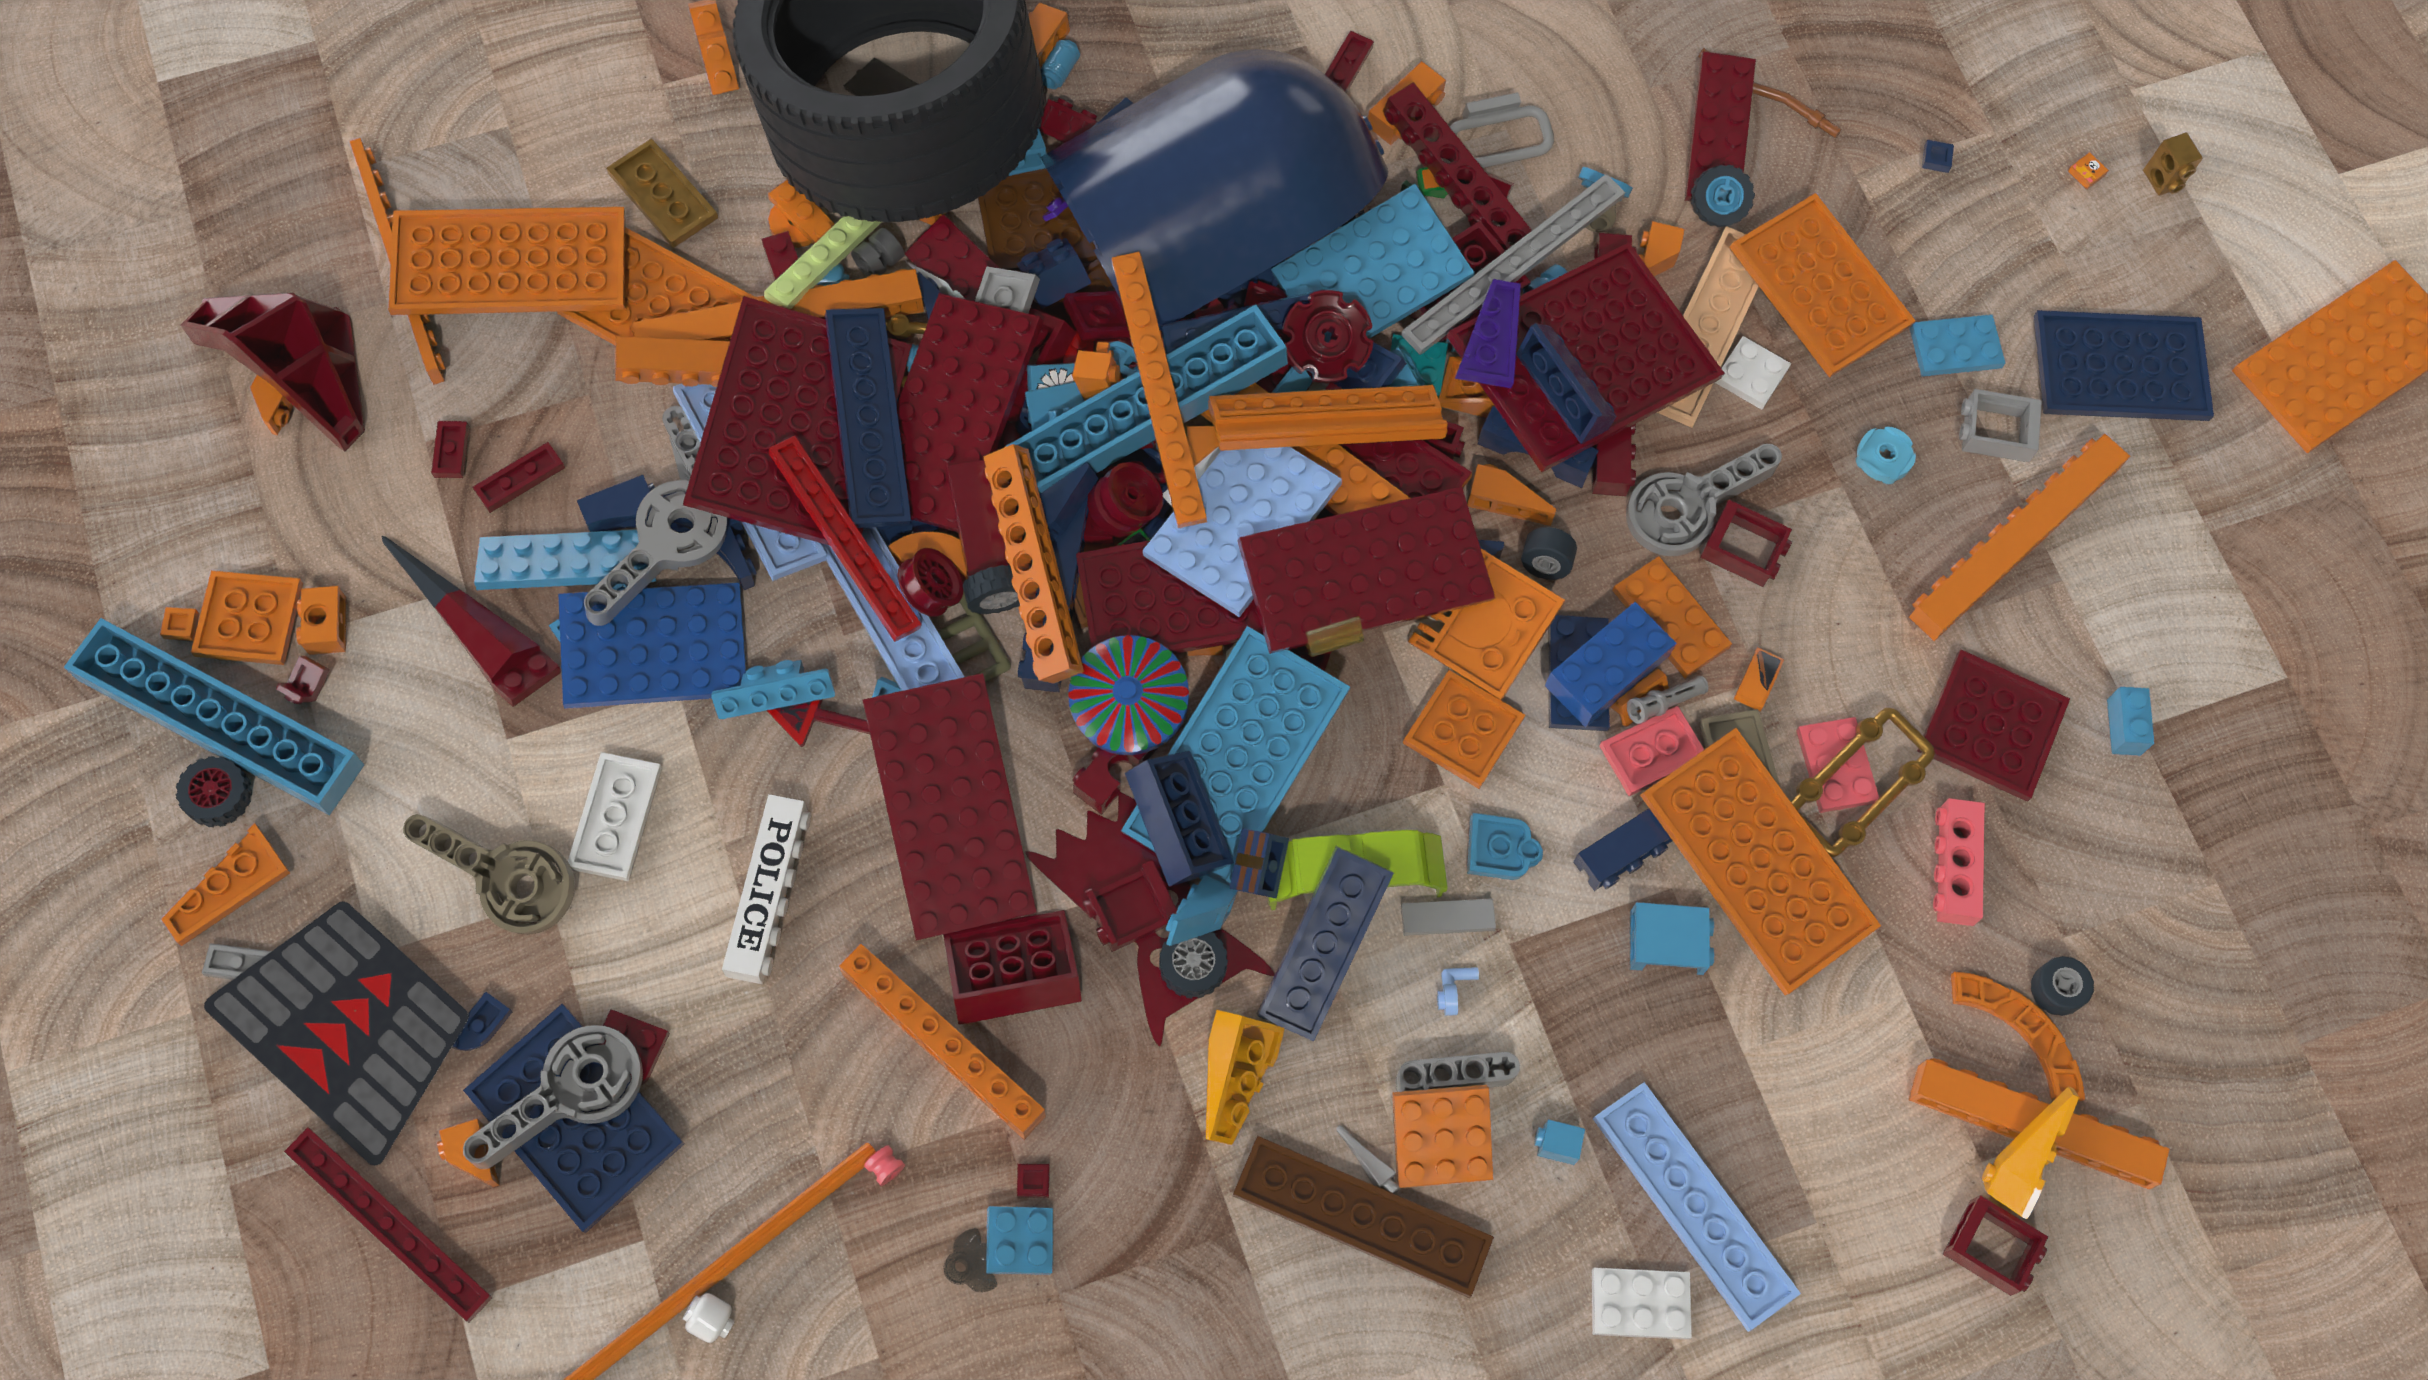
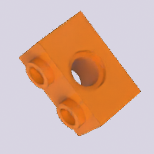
M338 586L301 589V600L297 601V612L301 618V627H297L296 630L298 644L302 645L309 655L346 652V596ZM326 617L322 623L315 624L318 619Z

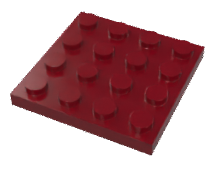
M1960 650L1955 657L1923 736L1933 746L1935 760L2028 802L2034 794L2070 698L1964 650Z

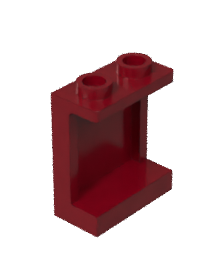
M1153 860L1142 864L1140 871L1094 892L1092 889L1086 890V901L1082 902L1090 919L1095 917L1099 928H1096V933L1103 946L1108 944L1111 952L1166 928L1171 915L1177 913V909Z

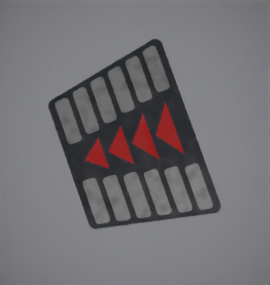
M345 901L334 905L207 998L204 1003L205 1011L363 1159L373 1166L381 1164L469 1018L466 1009Z

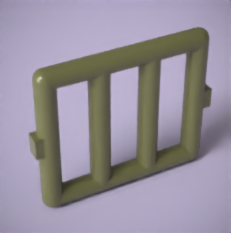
M963 592V597L959 603L968 616L938 630V633L944 641L973 626L976 628L982 640L952 654V657L958 665L989 650L996 664L976 673H983L986 682L1010 670L1011 663L981 614L972 613L968 610Z

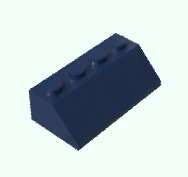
M1538 323L1531 325L1516 355L1580 444H1583L1609 430L1617 417L1613 407L1599 393L1595 382L1588 378L1581 368L1579 360L1569 352L1562 337L1556 334L1551 326Z
M1190 751L1148 759L1125 773L1168 886L1194 880L1234 863Z

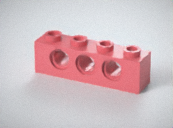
M1949 798L1936 811L1935 823L1939 825V836H1937L1935 841V853L1939 854V859L1934 871V881L1938 883V893L1935 894L1933 908L1934 911H1937V922L1974 926L1983 918L1985 803ZM1953 828L1960 830L1964 838L1958 837L1954 833ZM1953 857L1959 858L1963 863V867L1956 865ZM1952 885L1958 886L1962 890L1963 896L1956 894L1953 891Z

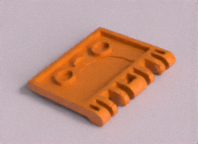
M1481 549L1495 599L1449 611L1451 612L1450 617L1442 613L1431 615L1430 617L1444 623L1439 633L1429 625L1421 622L1417 628L1435 639L1434 642L1428 641L1413 632L1407 642L1502 701L1566 601Z

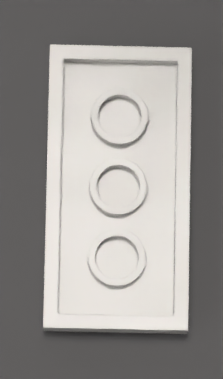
M601 752L568 859L572 870L629 881L662 767L660 764Z

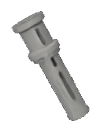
M1699 675L1694 679L1664 691L1652 690L1645 697L1632 698L1627 702L1628 715L1637 724L1646 722L1648 717L1653 715L1661 716L1666 713L1669 707L1708 692V682L1703 676Z

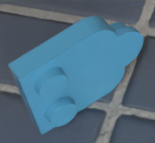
M1473 813L1470 816L1467 874L1517 880L1529 868L1536 866L1542 860V847L1537 840L1531 838V830L1524 821Z

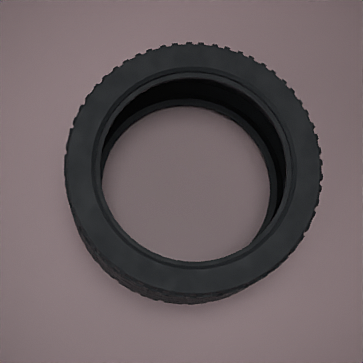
M1025 0L737 1L738 5L734 11L736 17L733 19L734 29L732 30V35L735 40L733 44L776 164L783 176L787 177L789 184L794 186L797 192L805 194L806 199L810 202H815L817 206L825 207L832 213H839L844 217L850 216L857 220H867L870 222L914 221L947 213L985 195L986 192L995 188L1002 180H1005L1011 171L1018 167L1019 162L1025 158L1027 150L1031 149L1033 140L1038 135L1037 129L1041 127V117L1044 115L1045 92ZM907 32H933L953 36L970 43L964 53L940 74L902 91L875 96H852L832 93L815 87L822 75L845 54L865 43L885 36Z

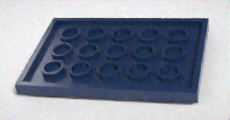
M2037 310L2035 313L2034 325L2044 414L2210 421L2214 417L2201 317Z
M561 1004L463 1091L489 1122L493 1121L540 1087L541 1071H543L545 1060L551 1048L564 1035L583 1027V1025L564 1004ZM592 1044V1045L586 1046V1047H585V1051H587L586 1048H588V1047H590V1046H594V1045H599V1044ZM570 1058L566 1061L561 1070L560 1075H556V1077H561L564 1067L566 1066L569 1060L573 1061V1059ZM591 1062L585 1065L580 1073L581 1081L586 1084H593L599 1081L604 1072L603 1065L598 1062ZM630 1082L627 1084V1086H626L624 1092L622 1093V1095H621L619 1098H621V1097L623 1096V1094H624L625 1091L627 1090V1087H628V1085L630 1084ZM639 1091L632 1104L624 1112L608 1121L590 1124L577 1122L569 1118H561L514 1152L579 1229L587 1233L685 1143ZM544 1105L533 1107L530 1111V1118L540 1117L544 1112ZM604 1107V1108L597 1109V1110H591V1111H589V1112H592V1111H600V1110L606 1109V1108H608V1107ZM516 1125L507 1126L502 1132V1137L504 1139L512 1137L516 1132Z

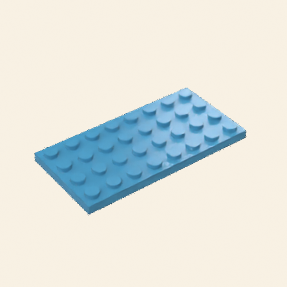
M1248 626L1168 754L1172 755L1185 751H1190L1234 861L1232 865L1209 873L1206 876L1230 886L1242 828L1264 832L1351 689L1349 685L1289 650L1269 654L1264 635ZM1136 805L1121 831L1155 852Z

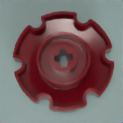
M1321 290L1311 293L1308 296L1309 304H1302L1298 301L1289 311L1283 323L1282 334H1286L1289 337V342L1285 343L1288 362L1299 374L1306 370L1310 371L1313 375L1312 381L1336 383L1347 378V369H1352L1354 372L1359 371L1368 360L1373 348V340L1368 339L1366 336V332L1373 327L1367 311L1355 299L1351 303L1344 302L1342 298L1343 293L1339 291ZM1327 331L1331 333V340L1329 342L1324 341V334Z

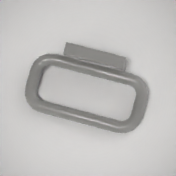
M1517 92L1466 103L1462 113L1463 119L1452 123L1450 128L1457 136V133L1462 130L1524 117H1534L1538 120L1543 135V142L1540 145L1475 158L1482 168L1546 154L1554 143V133L1546 112L1536 106L1519 107L1521 100Z

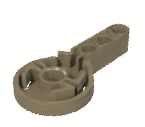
M420 814L410 816L404 823L403 833L408 840L474 877L476 894L480 895V901L485 913L500 928L517 934L529 935L540 933L558 923L569 909L574 895V876L566 858L555 848L541 842L524 840L508 845L504 843L496 849L489 850L442 823ZM426 824V832L420 837L419 830ZM451 838V847L445 851L444 844L447 839ZM476 851L477 859L474 864L470 865L469 858ZM552 862H554V863L556 864V866L558 867V869H559V871L561 872V874L558 872L557 868L555 867V865H554ZM529 875L534 881V889L528 897L520 898L517 895V884L522 877ZM518 922H532V923H534V924H531V923L521 924V923H518Z

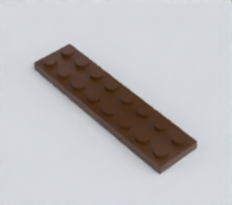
M1257 1136L1233 1193V1197L1467 1298L1472 1297L1494 1236L1260 1136Z

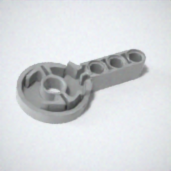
M1763 444L1702 477L1694 476L1688 472L1686 475L1665 472L1647 477L1636 486L1627 504L1626 520L1631 534L1640 545L1659 555L1680 556L1694 551L1705 541L1712 528L1714 516L1716 515V506L1770 478L1782 459L1780 449L1773 444ZM1761 459L1768 460L1770 464L1764 463ZM1737 471H1742L1747 476H1741ZM1714 483L1720 484L1724 489L1717 488ZM1661 507H1675L1680 512L1681 517L1676 520L1668 519L1662 514Z
M687 480L666 482L652 489L643 498L637 510L638 545L585 596L584 606L588 621L597 626L608 624L662 570L671 569L678 571L679 567L696 566L712 558L725 541L727 517L684 506L685 492L689 484ZM653 507V508L651 509L650 513H649L648 520H647L648 512H649L650 508ZM714 516L717 517V519H716V518H712L711 528H710L709 532L706 533V532L708 531L709 526H710V523H711V517H714ZM678 518H687L694 525L690 531L685 533L675 532L670 526ZM640 563L648 565L644 570L634 569V566ZM616 584L627 585V588L622 591L613 589ZM596 604H603L607 606L602 611H594L591 609Z
M585 1026L567 1033L555 1043L548 1053L543 1071H541L540 1087L470 1136L463 1146L465 1158L479 1169H488L558 1119L569 1118L577 1122L592 1124L605 1122L618 1116L632 1104L641 1087L643 1069L637 1050L622 1033L606 1026ZM606 1040V1044H605V1045H594V1046H590V1047L586 1048L587 1051H585V1047H586V1046H589V1045H592V1044L604 1043V1041ZM570 1058L573 1059V1061H572V1060H569V1061H568V1063L566 1064V1066L564 1067V1069H563V1071H562L561 1077H556V1075H560L561 1070H562L564 1064L566 1063V1061H567L568 1059H570ZM591 1062L602 1064L604 1072L599 1081L593 1084H586L581 1081L580 1073L585 1065ZM630 1082V1084L628 1085L627 1090L625 1091V1093L623 1094V1096H622L621 1098H619V1097L622 1095V1093L624 1092V1090H625L627 1084ZM544 1105V1112L540 1117L530 1118V1111L533 1107ZM604 1107H608V1108L603 1109V1110H600V1111H592V1112H589V1111H591V1110H597V1109H601V1108H604ZM516 1125V1132L512 1137L502 1138V1132L507 1126ZM481 1145H488V1153L483 1158L475 1159L476 1149Z

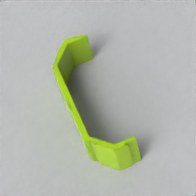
M1396 830L1292 839V841L1288 842L1277 899L1268 897V905L1271 906V910H1276L1277 902L1301 894L1314 893L1336 846L1391 870L1394 874L1388 887L1421 885L1436 889L1437 898L1442 897L1443 892H1446L1448 887L1441 836L1429 832H1419L1418 830Z

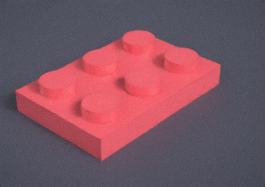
M1678 705L1667 710L1661 716L1652 717L1644 723L1602 741L1599 745L1628 796L1656 784L1704 750Z
M1856 717L1804 725L1797 728L1796 732L1809 778H1814L1857 735L1856 727L1858 723ZM1864 745L1822 786L1823 794L1816 801L1819 813L1874 804L1879 798Z

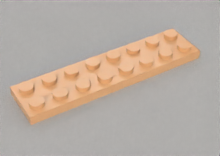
M1728 226L1725 227L1683 315L1720 367L1759 287L1729 248L1734 241L1746 234ZM1713 383L1657 413L1693 428Z

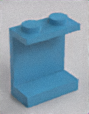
M1636 902L1630 911V970L1642 971L1649 964L1697 968V975H1704L1714 963V948L1710 947V936H1713L1714 919L1709 918V908Z

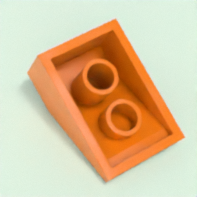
M1460 356L1449 357L1439 396L1441 407L1487 418L1492 406L1495 405L1479 383L1455 379L1462 358Z

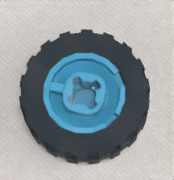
M1718 165L1704 171L1696 179L1694 188L1691 190V204H1693L1694 213L1699 216L1701 221L1707 222L1710 226L1724 227L1740 222L1741 219L1749 214L1748 211L1752 209L1753 199L1755 198V193L1753 192L1754 185L1749 180L1748 174L1743 173L1742 169L1735 168L1733 165Z

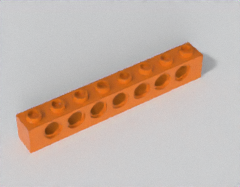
M1012 444L984 456L986 465L985 475L991 485L993 493L991 500L997 510L999 518L998 528L1006 546L1005 557L1011 566L1013 575L1012 585L1017 592L1020 603L1019 614L1025 623L1027 631L1026 642L1031 649L1034 660L1033 670L1039 681L1054 684L1080 674L1084 670L1029 450ZM1019 504L1018 511L1015 513L1016 507ZM1026 532L1025 539L1022 541L1023 534ZM1033 560L1032 567L1029 569V564ZM1039 588V595L1036 597V591ZM1046 616L1047 620L1045 625L1043 626V619ZM1053 644V645H1054V649H1053L1052 653L1050 654V647H1051V645Z
M860 944L839 965L842 975L1023 1140L1046 1117L1045 1109L865 946Z

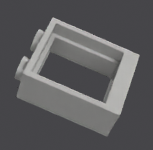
M1974 389L1969 398L1963 400L1961 415H1965L1964 423L1961 425L1959 439L1963 440L1962 451L2029 463L2039 450L2042 400ZM1977 410L2021 417L2019 443L1975 435Z

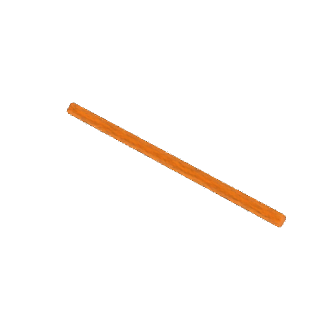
M865 1143L563 1380L596 1379L689 1306L696 1295L698 1297L703 1295L861 1171L868 1159L876 1153V1150L870 1143Z

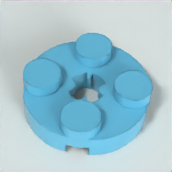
M1885 427L1878 430L1875 428L1868 431L1860 441L1857 448L1856 464L1871 478L1882 481L1885 484H1893L1896 480L1905 477L1915 463L1916 453L1914 454L1911 447L1913 445L1911 439L1901 430L1894 427ZM1879 450H1880L1881 452H1884L1885 450H1889V451L1891 452L1890 457H1893V458H1892V459H1885V458H1883V457L1881 456Z

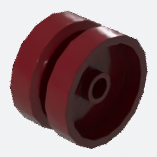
M1133 462L1120 463L1095 483L1088 494L1087 506L1092 519L1099 528L1109 535L1127 537L1159 514L1163 506V493L1157 479L1145 467Z

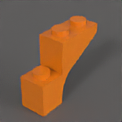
M702 0L689 3L690 14L712 94L716 95L738 90L739 86L716 1Z

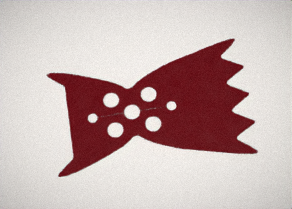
M1122 792L1118 795V819L1116 822L1089 810L1087 811V836L1085 840L1056 829V858L1053 859L1035 852L1025 851L1028 859L1085 913L1082 902L1086 901V890L1092 889L1094 892L1141 870L1142 864L1153 860L1167 890L1174 891L1177 894L1178 902L1175 906L1177 910L1182 899H1187L1190 891L1189 881L1168 886L1156 852L1121 831L1137 805L1135 799ZM1223 929L1213 931L1216 937L1222 940L1224 943L1223 947L1227 951V970L1222 983L1245 969L1275 976L1272 968L1260 956ZM1155 932L1135 941V943L1139 947L1137 952V968L1148 1025L1154 1041L1158 1046H1161L1166 1018L1198 999V997H1192L1191 999L1183 995L1179 996L1175 994V991L1170 990L1166 986L1165 980H1162L1159 967L1151 963L1150 955L1154 950L1162 949L1168 937H1159Z

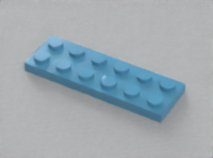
M637 530L480 537L474 580L476 590L598 584L638 545ZM640 563L635 565L634 569L644 570L648 565Z

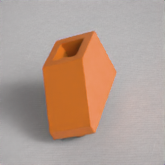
M1652 221L1649 232H1643L1640 247L1644 248V252L1638 255L1654 277L1674 267L1680 253L1685 229Z
M256 375L250 386L251 392L264 423L272 434L278 436L281 428L288 423L289 413L293 405L271 384Z

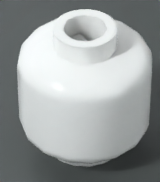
M705 1293L701 1297L696 1295L683 1316V1320L686 1321V1331L707 1343L714 1342L718 1336L725 1338L734 1324V1320L730 1318L732 1313L731 1305L710 1293Z

